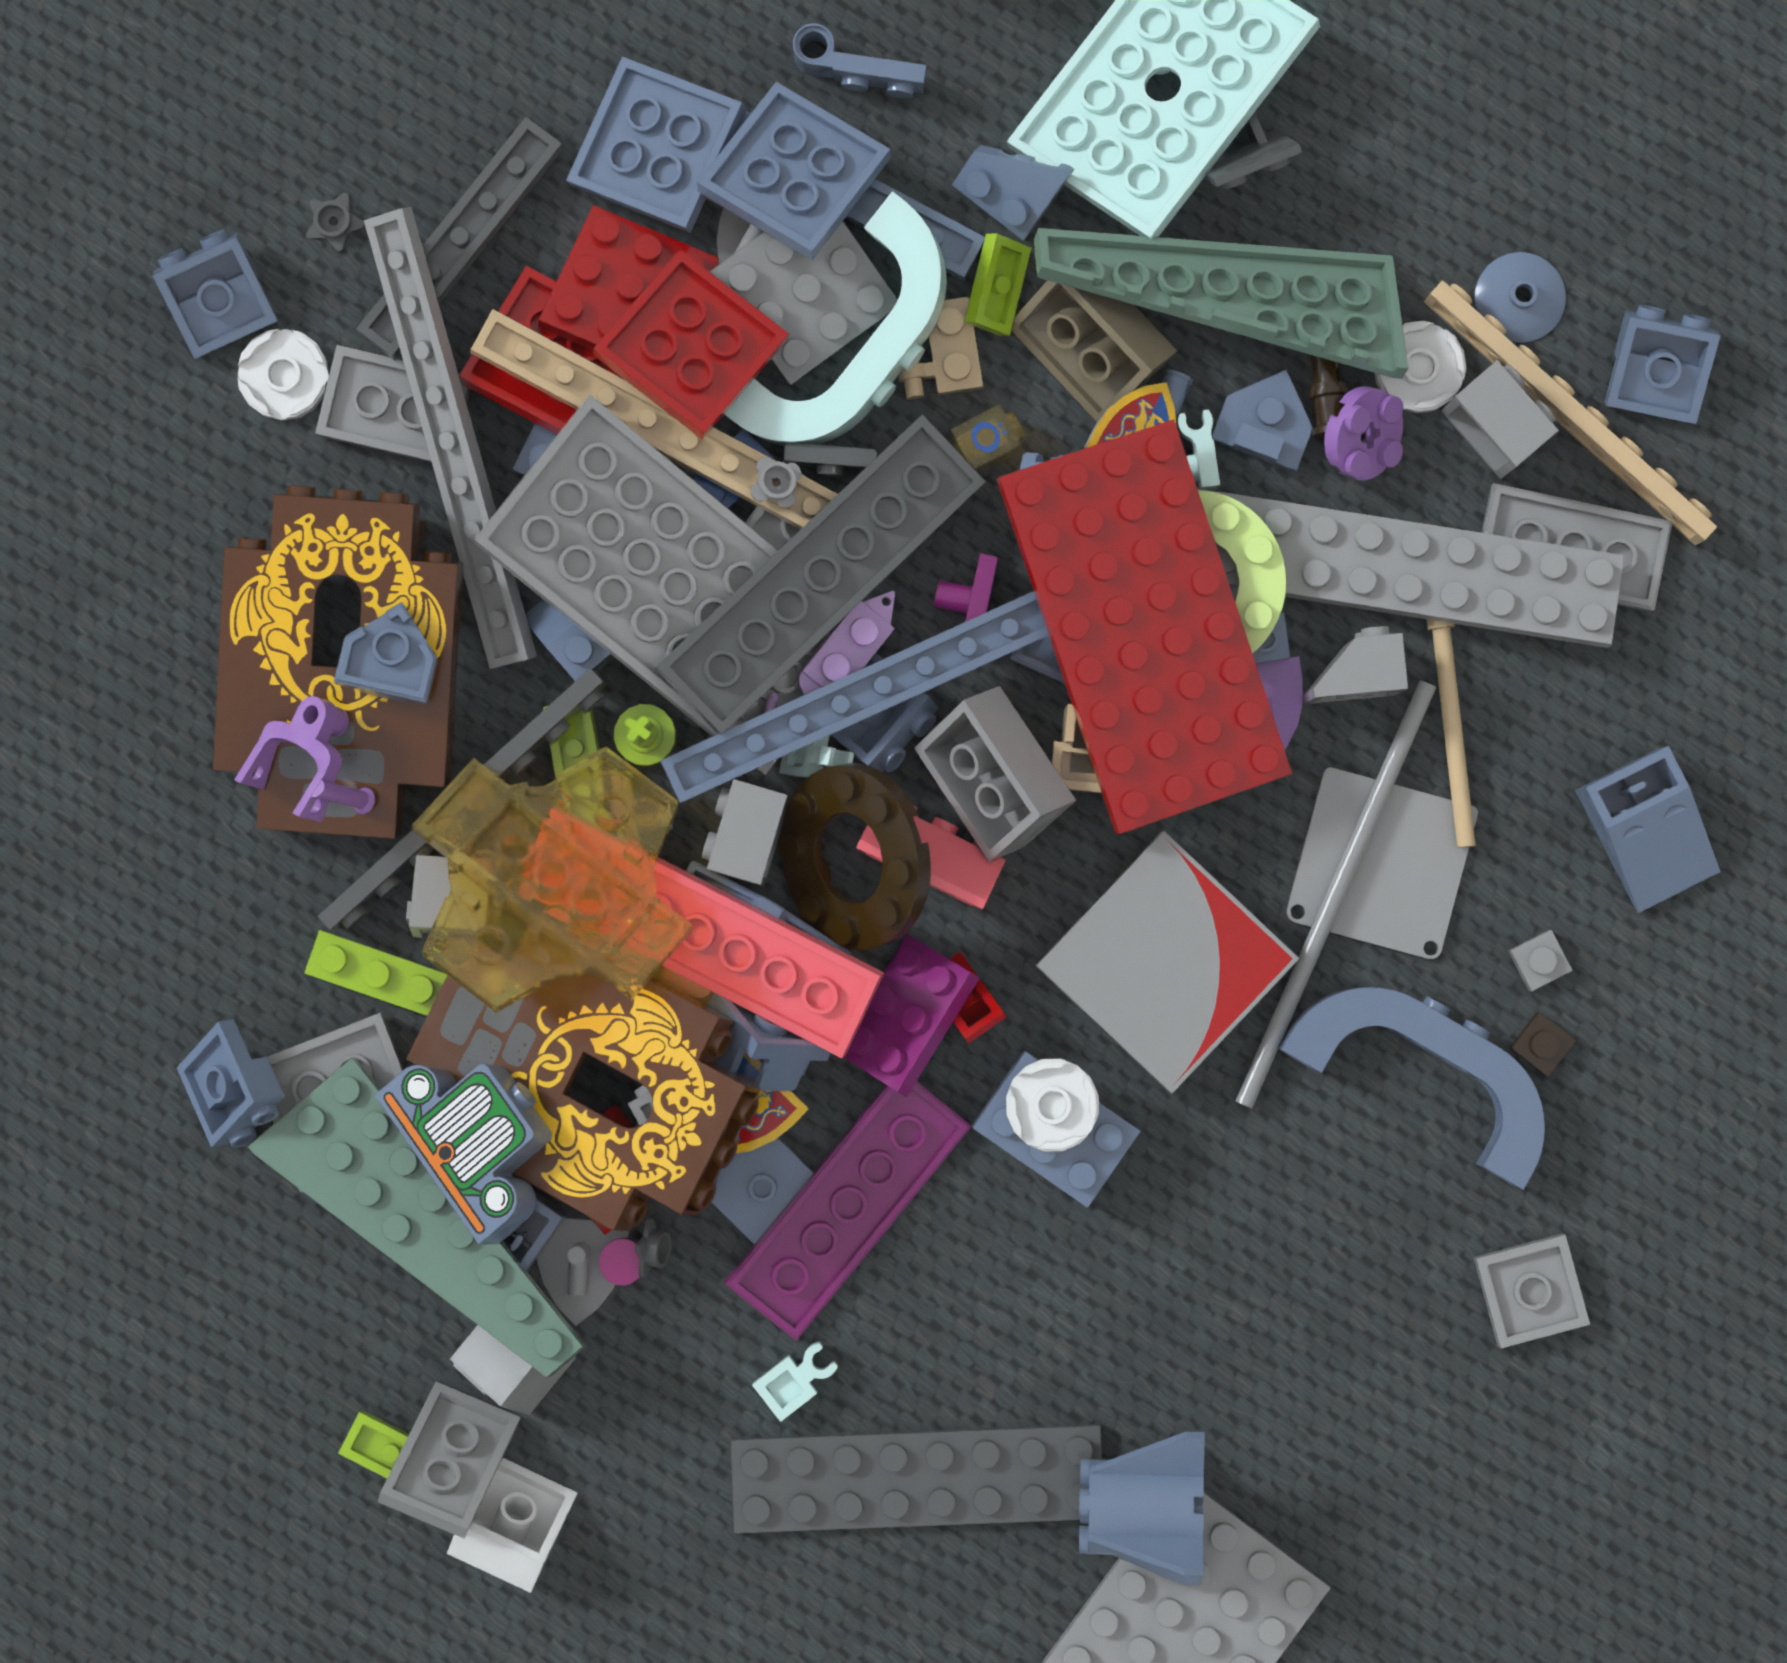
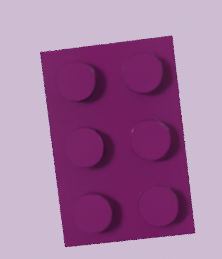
M907 934L885 969L881 982L844 1058L907 1097L980 978Z

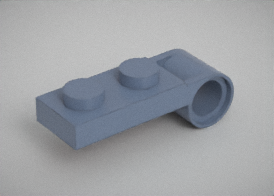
M816 23L804 25L796 32L793 38L795 63L802 72L808 75L833 78L834 81L841 82L842 88L856 92L868 91V86L887 88L886 93L897 98H912L914 93H924L926 65L835 52L834 39L831 32L823 25ZM812 41L822 43L827 49L821 57L816 59L808 58L801 52L802 48Z

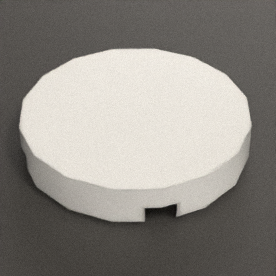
M1417 321L1402 325L1408 370L1403 379L1391 378L1375 373V380L1379 389L1400 398L1403 402V410L1423 413L1437 410L1453 399L1464 380L1467 368L1463 348L1455 335L1447 329L1444 330L1440 326L1434 325L1435 323Z
M291 329L265 331L250 341L241 353L238 363L239 390L247 403L265 417L281 421L298 419L313 411L324 398L329 378L328 361L319 345L302 332Z
M1060 1058L1040 1059L1025 1066L1012 1079L1006 1095V1115L1013 1131L1027 1145L1044 1152L1065 1151L1080 1144L1092 1131L1099 1115V1095L1092 1079L1078 1065Z

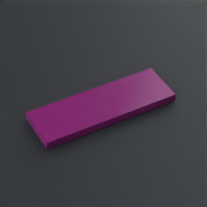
M916 1081L907 1097L885 1084L800 1190L724 1280L725 1285L797 1341L972 1126L918 1081Z

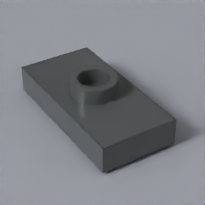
M801 443L785 444L784 462L786 464L795 463L801 466L816 467V475L843 477L844 469L864 470L877 458L875 449Z

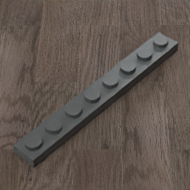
M589 668L317 917L329 930L340 928L342 925L348 930L357 924L368 913L364 906L376 895L381 899L386 897L402 882L398 875L410 864L415 868L416 855L431 856L436 851L432 844L445 833L448 837H451L465 826L470 820L466 813L479 802L484 807L498 796L504 789L499 783L512 771L518 776L531 766L538 758L533 752L546 740L552 745L564 736L572 727L567 721L580 709L586 714L597 706L606 696L601 690L610 682L598 669Z

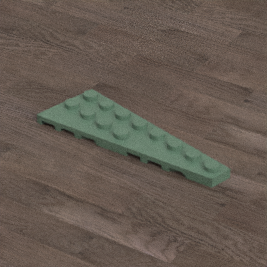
M1038 228L1034 237L1038 278L1391 378L1403 379L1408 370L1392 255L1161 237L1149 239L1147 236Z
M351 1058L248 1146L251 1152L545 1377L554 1375L586 1347L503 1241L498 1245H484L476 1242L376 1098L375 1094L381 1088L357 1059Z

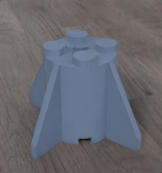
M1183 1432L1111 1460L1081 1459L1080 1487H1089V1489H1080L1079 1518L1080 1523L1089 1524V1526H1080L1079 1554L1113 1555L1179 1584L1201 1585V1577H1204L1203 1498L1205 1432Z

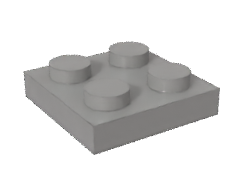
M1561 1233L1473 1257L1499 1348L1590 1325L1565 1234Z

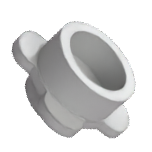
M771 457L761 458L756 464L758 471L757 482L751 487L753 499L757 502L765 500L774 501L782 508L792 506L796 501V496L793 492L796 481L801 477L799 466L795 463L774 462ZM774 478L780 480V485L777 487L772 485V479Z

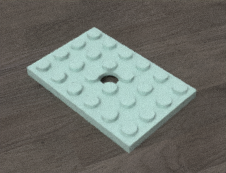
M1115 0L1006 142L1009 148L1017 154L1035 157V162L1056 167L1061 163L1070 165L1075 170L1064 184L1066 187L1139 236H1147L1149 239L1159 237L1206 176V173L1210 171L1320 28L1319 19L1290 0ZM1170 71L1180 78L1181 87L1179 92L1168 101H1155L1146 93L1147 82L1154 74L1163 75Z

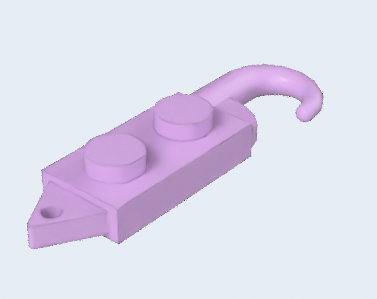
M895 591L887 592L864 602L861 601L833 628L799 671L797 680L802 695H806L865 667L895 629L891 626ZM883 598H887V599H888V605H887V606H884V605L882 604V599H883ZM772 693L768 698L764 713L776 708L779 699L777 693Z

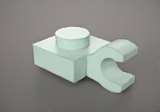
M1203 410V426L1198 430H1193L1186 423L1185 413H1181L1177 419V429L1179 434L1192 444L1193 455L1186 456L1194 480L1197 482V488L1199 490L1216 491L1220 486L1214 439L1212 440L1211 436L1212 415L1209 410Z
M829 736L783 756L779 773L807 778L816 771L823 769V767L852 763L854 753L827 747Z

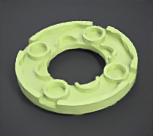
M1198 490L1215 543L1226 549L1236 564L1239 588L1235 603L1251 651L1254 653L1274 629L1285 600L1286 570L1280 547L1268 526L1250 508L1229 496L1206 490Z

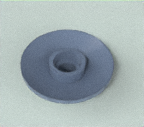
M1515 252L1495 259L1482 272L1475 288L1476 310L1483 317L1489 314L1497 319L1507 331L1504 336L1514 343H1527L1544 337L1555 328L1565 309L1566 291L1560 274L1547 260L1531 253ZM1519 287L1527 288L1531 294L1530 301H1519L1515 295L1516 289Z

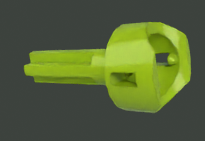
M639 704L628 708L619 716L614 727V741L617 750L627 761L639 767H653L660 764V760L671 755L677 741V730L674 721L663 709L651 704Z

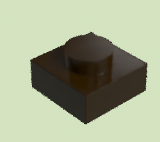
M1536 1012L1509 1049L1542 1075L1548 1077L1576 1040L1543 1014Z

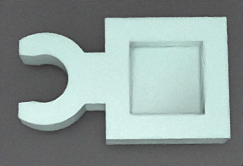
M820 1341L811 1344L806 1349L803 1361L797 1365L792 1357L788 1355L752 1384L780 1422L817 1394L818 1391L810 1381L814 1378H827L838 1367L835 1360L824 1368H819L813 1363L812 1358L814 1354L823 1348V1344Z

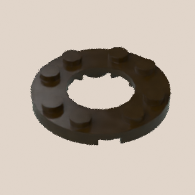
M846 763L826 767L811 774L798 786L789 801L783 819L781 837L778 842L786 882L801 917L814 929L841 947L851 950L873 949L904 936L918 920L927 900L930 886L931 861L928 842L921 843L920 835L913 817L919 814L902 788L883 772L863 764ZM847 812L860 817L872 829L880 845L883 860L881 881L874 895L864 902H854L844 898L839 893L840 889L831 885L830 868L821 857V850L825 849V845L822 843V835L828 823L832 822L833 818L839 813Z

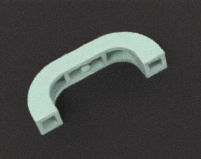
M893 191L865 225L864 229L872 238L894 254L899 263L902 274V287L896 305L836 382L822 395L805 401L785 400L773 394L754 379L725 413L728 418L751 434L765 441L783 446L788 443L817 445L833 440L856 426L874 405L878 407L883 406L896 389V385L892 382L903 368L910 371L924 354L925 349L921 346L933 331L944 305L947 285L945 262L936 237L916 210Z

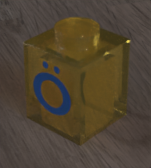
M1000 404L950 431V437L956 449L977 473L1020 451L1021 443L1019 438L1024 436L1014 413L1011 411L1005 414Z

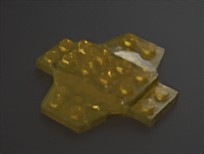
M606 746L555 775L556 780L546 786L528 787V782L509 785L473 758L412 824L413 832L448 858L451 888L448 897H445L422 949L423 957L495 1013L502 1011L559 976L572 977L590 974L596 978L600 975L629 999L633 1000L692 932V924L656 897V881L653 873L654 866L678 810V800Z

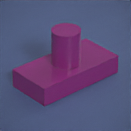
M980 553L973 587L939 580L933 607L967 614L965 622L986 613L998 557Z

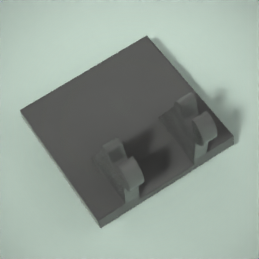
M1254 112L1245 124L1251 144L1222 154L1210 171L1206 173L1204 179L1215 187L1221 185L1222 189L1236 187L1248 180L1247 175L1263 168L1264 171L1268 172L1287 166L1291 162L1290 157L1302 153L1300 144L1276 129L1264 133Z

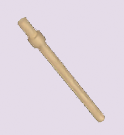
M1426 619L1427 630L1432 631L1457 848L1476 846L1451 637V628H1454L1455 624Z

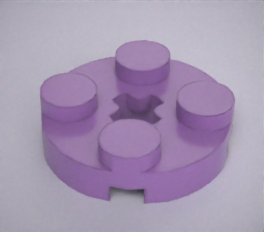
M1362 386L1349 391L1339 401L1345 405L1340 410L1338 417L1331 415L1327 423L1324 439L1325 453L1329 463L1338 467L1340 474L1356 480H1369L1382 473L1386 467L1392 468L1396 466L1401 460L1403 447L1400 442L1403 433L1402 413L1404 406L1400 398L1373 387ZM1367 431L1364 440L1361 441V434Z

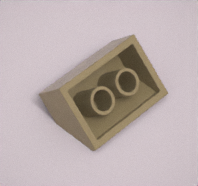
M1048 280L1014 317L1011 329L1096 422L1099 421L1105 410L1120 397L1143 387L1177 352L1171 343L1135 305Z

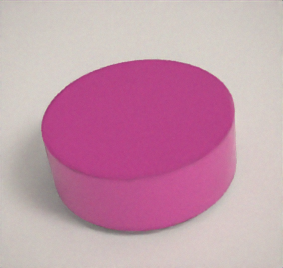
M618 1238L609 1242L603 1248L599 1257V1268L602 1275L609 1282L616 1285H628L639 1278L640 1258L635 1252L636 1241L629 1238Z

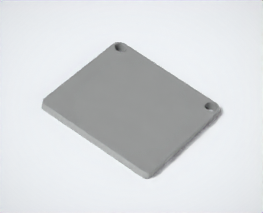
M1330 767L1324 770L1286 909V915L1290 921L1312 927L1376 779ZM1398 785L1393 786L1330 933L1426 959H1434L1440 955L1469 847L1457 848L1452 800ZM1471 805L1473 826L1475 827L1478 810ZM1300 905L1304 909V915L1301 919H1295L1291 916L1293 906ZM1432 941L1436 944L1437 951L1434 955H1427L1424 952L1426 942Z

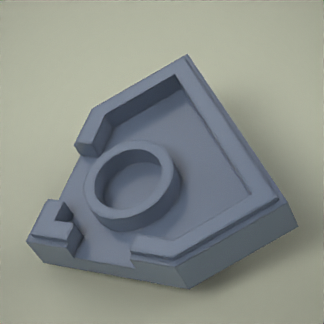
M1287 370L1228 395L1212 433V440L1214 439V442L1295 473L1313 427Z
M400 602L387 610L384 615L345 636L334 683L359 689L361 693L405 703L408 700L427 705L438 658L404 604Z

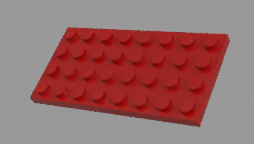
M1173 419L998 477L996 480L1115 834L1133 830L1292 774L1175 420Z

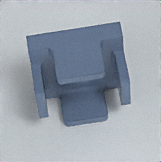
M713 993L708 1004L709 1007L735 1021L730 1031L732 1033L730 1046L721 1057L716 1059V1063L720 1067L736 1073L746 1052L751 1059H764L754 1081L757 1087L761 1088V1090L793 1091L797 1088L801 1076L805 1074L810 1061H828L830 1052Z

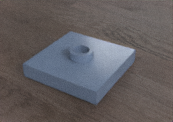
M778 1137L776 1140L755 1150L735 1154L731 1163L726 1168H722L717 1177L716 1193L711 1203L755 1244L813 1174V1171Z

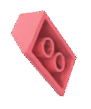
M934 816L932 823H929L918 817H913L921 843L928 842L931 861L930 886L981 911L1006 860L1000 857L989 862L975 840L973 843H970L956 836L959 828L943 819ZM867 825L856 849L883 863L880 845L872 829Z

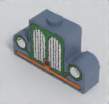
M480 1064L457 1083L454 1076L446 1069L413 1065L404 1069L375 1094L382 1107L478 1244L498 1245L532 1215L536 1205L534 1190L527 1181L512 1177V1173L550 1142L552 1132L533 1107L536 1104V1100L532 1093L522 1083H516L505 1067Z

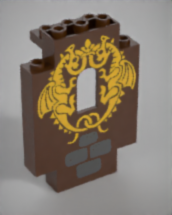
M287 485V494H273L271 548H266V539L238 538V546L224 547L213 770L239 772L268 722L283 721L291 723L298 706L307 697L315 696L328 700L335 707L345 710L349 718L346 731L338 737L330 736L328 743L336 748L342 758V765L334 783L357 790L363 787L370 788L375 795L374 807L370 812L362 815L357 813L354 807L329 801L322 823L293 814L294 809L315 777L318 765L314 758L299 745L290 741L281 742L277 746L264 790L258 788L256 829L395 839L402 834L405 784L445 787L451 782L463 562H451L452 553L424 551L423 559H417L418 541L425 539L426 521L420 520V504L408 503V494L380 492V501L362 499L361 490L334 489L333 497L315 496L316 487ZM340 574L356 582L362 599L360 627H364L384 615L387 610L400 602L404 604L438 658L427 705L408 700L405 703L361 693L359 689L336 685L334 679L337 667L313 665L317 591L320 584L327 577Z
M537 918L532 919L516 954L489 940L487 942L478 941L477 937L467 935L406 1060L415 1065L446 1069L454 1076L457 1083L480 1064L505 1067L516 1083H522L532 1093L536 1100V1104L533 1107L552 1132L550 1142L516 1169L513 1174L613 1231H631L632 1227L637 1226L647 1212L648 1202L646 1199L648 1196L681 1215H699L700 1211H704L715 1196L717 1177L721 1169L726 1168L736 1154L738 1135L742 1127L748 1125L757 1112L759 1105L758 1094L761 1088L754 1084L755 1079L750 1076L730 1072L715 1064L717 1057H721L730 1046L732 1041V1033L730 1031L735 1023L734 1020L560 926ZM586 1053L638 1081L649 1090L652 1096L653 1108L650 1117L644 1124L636 1128H626L566 1094Z

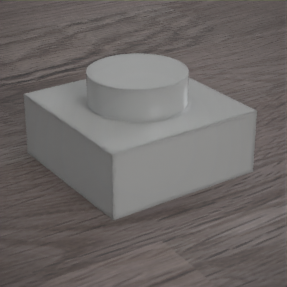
M1547 930L1508 950L1528 991H1533L1573 971L1552 930Z

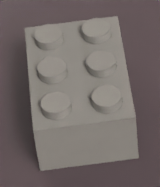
M1000 686L964 699L914 748L989 862L1025 847L1076 801Z

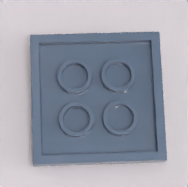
M622 57L566 181L572 187L691 233L707 198L698 192L697 182L735 135L747 108L738 100Z
M775 82L697 182L698 192L813 261L890 160V148L780 83Z

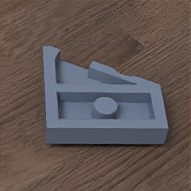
M980 145L974 150L952 186L1024 241L1034 230L1075 169L1070 165L1062 163L1056 167L1035 162V157L1019 153L1008 155L1001 149Z

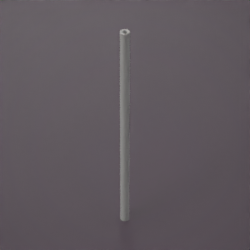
M1419 680L1299 954L1300 959L1295 963L1235 1100L1251 1109L1254 1106L1436 690L1435 686Z

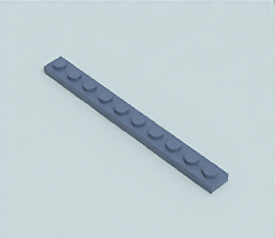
M1034 591L726 730L722 735H715L660 760L679 803L1049 636Z

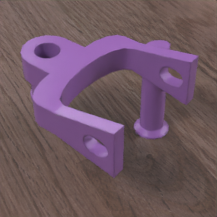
M315 696L307 697L300 703L291 723L283 721L268 722L258 742L234 779L240 784L264 790L277 746L281 742L290 741L305 749L318 765L315 777L294 809L293 814L322 823L329 801L354 807L355 811L362 815L370 812L375 804V795L370 788L363 787L357 790L334 783L342 765V758L336 748L328 743L330 736L338 737L346 731L349 718L345 710L335 707L328 700Z

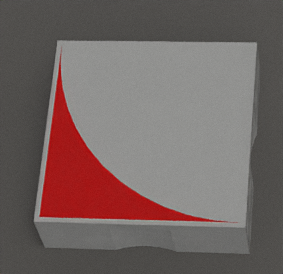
M1162 831L1120 874L1114 884L1084 916L1079 918L1035 964V967L1077 1007L1086 1012L1167 1092L1172 1094L1300 958L1165 831Z

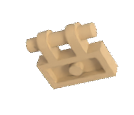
M969 297L944 300L940 317L933 331L928 336L932 362L919 363L918 361L910 371L903 368L898 375L899 382L904 383L906 399L924 397L922 380L935 378L938 396L983 389L974 326L964 322L970 300Z

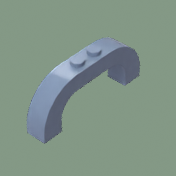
M1373 987L1349 988L1331 993L1308 1006L1293 1021L1285 1033L1278 1050L1319 1073L1323 1072L1336 1047L1347 1035L1363 1027L1381 1026L1397 1033L1476 1079L1489 1093L1495 1109V1126L1492 1136L1476 1165L1509 1184L1524 1190L1538 1164L1542 1152L1545 1134L1544 1112L1538 1091L1527 1072L1510 1054L1487 1040L1491 1034L1489 1031L1467 1019L1463 1026L1447 1017L1450 1009L1426 996L1422 1003L1413 997L1395 990Z

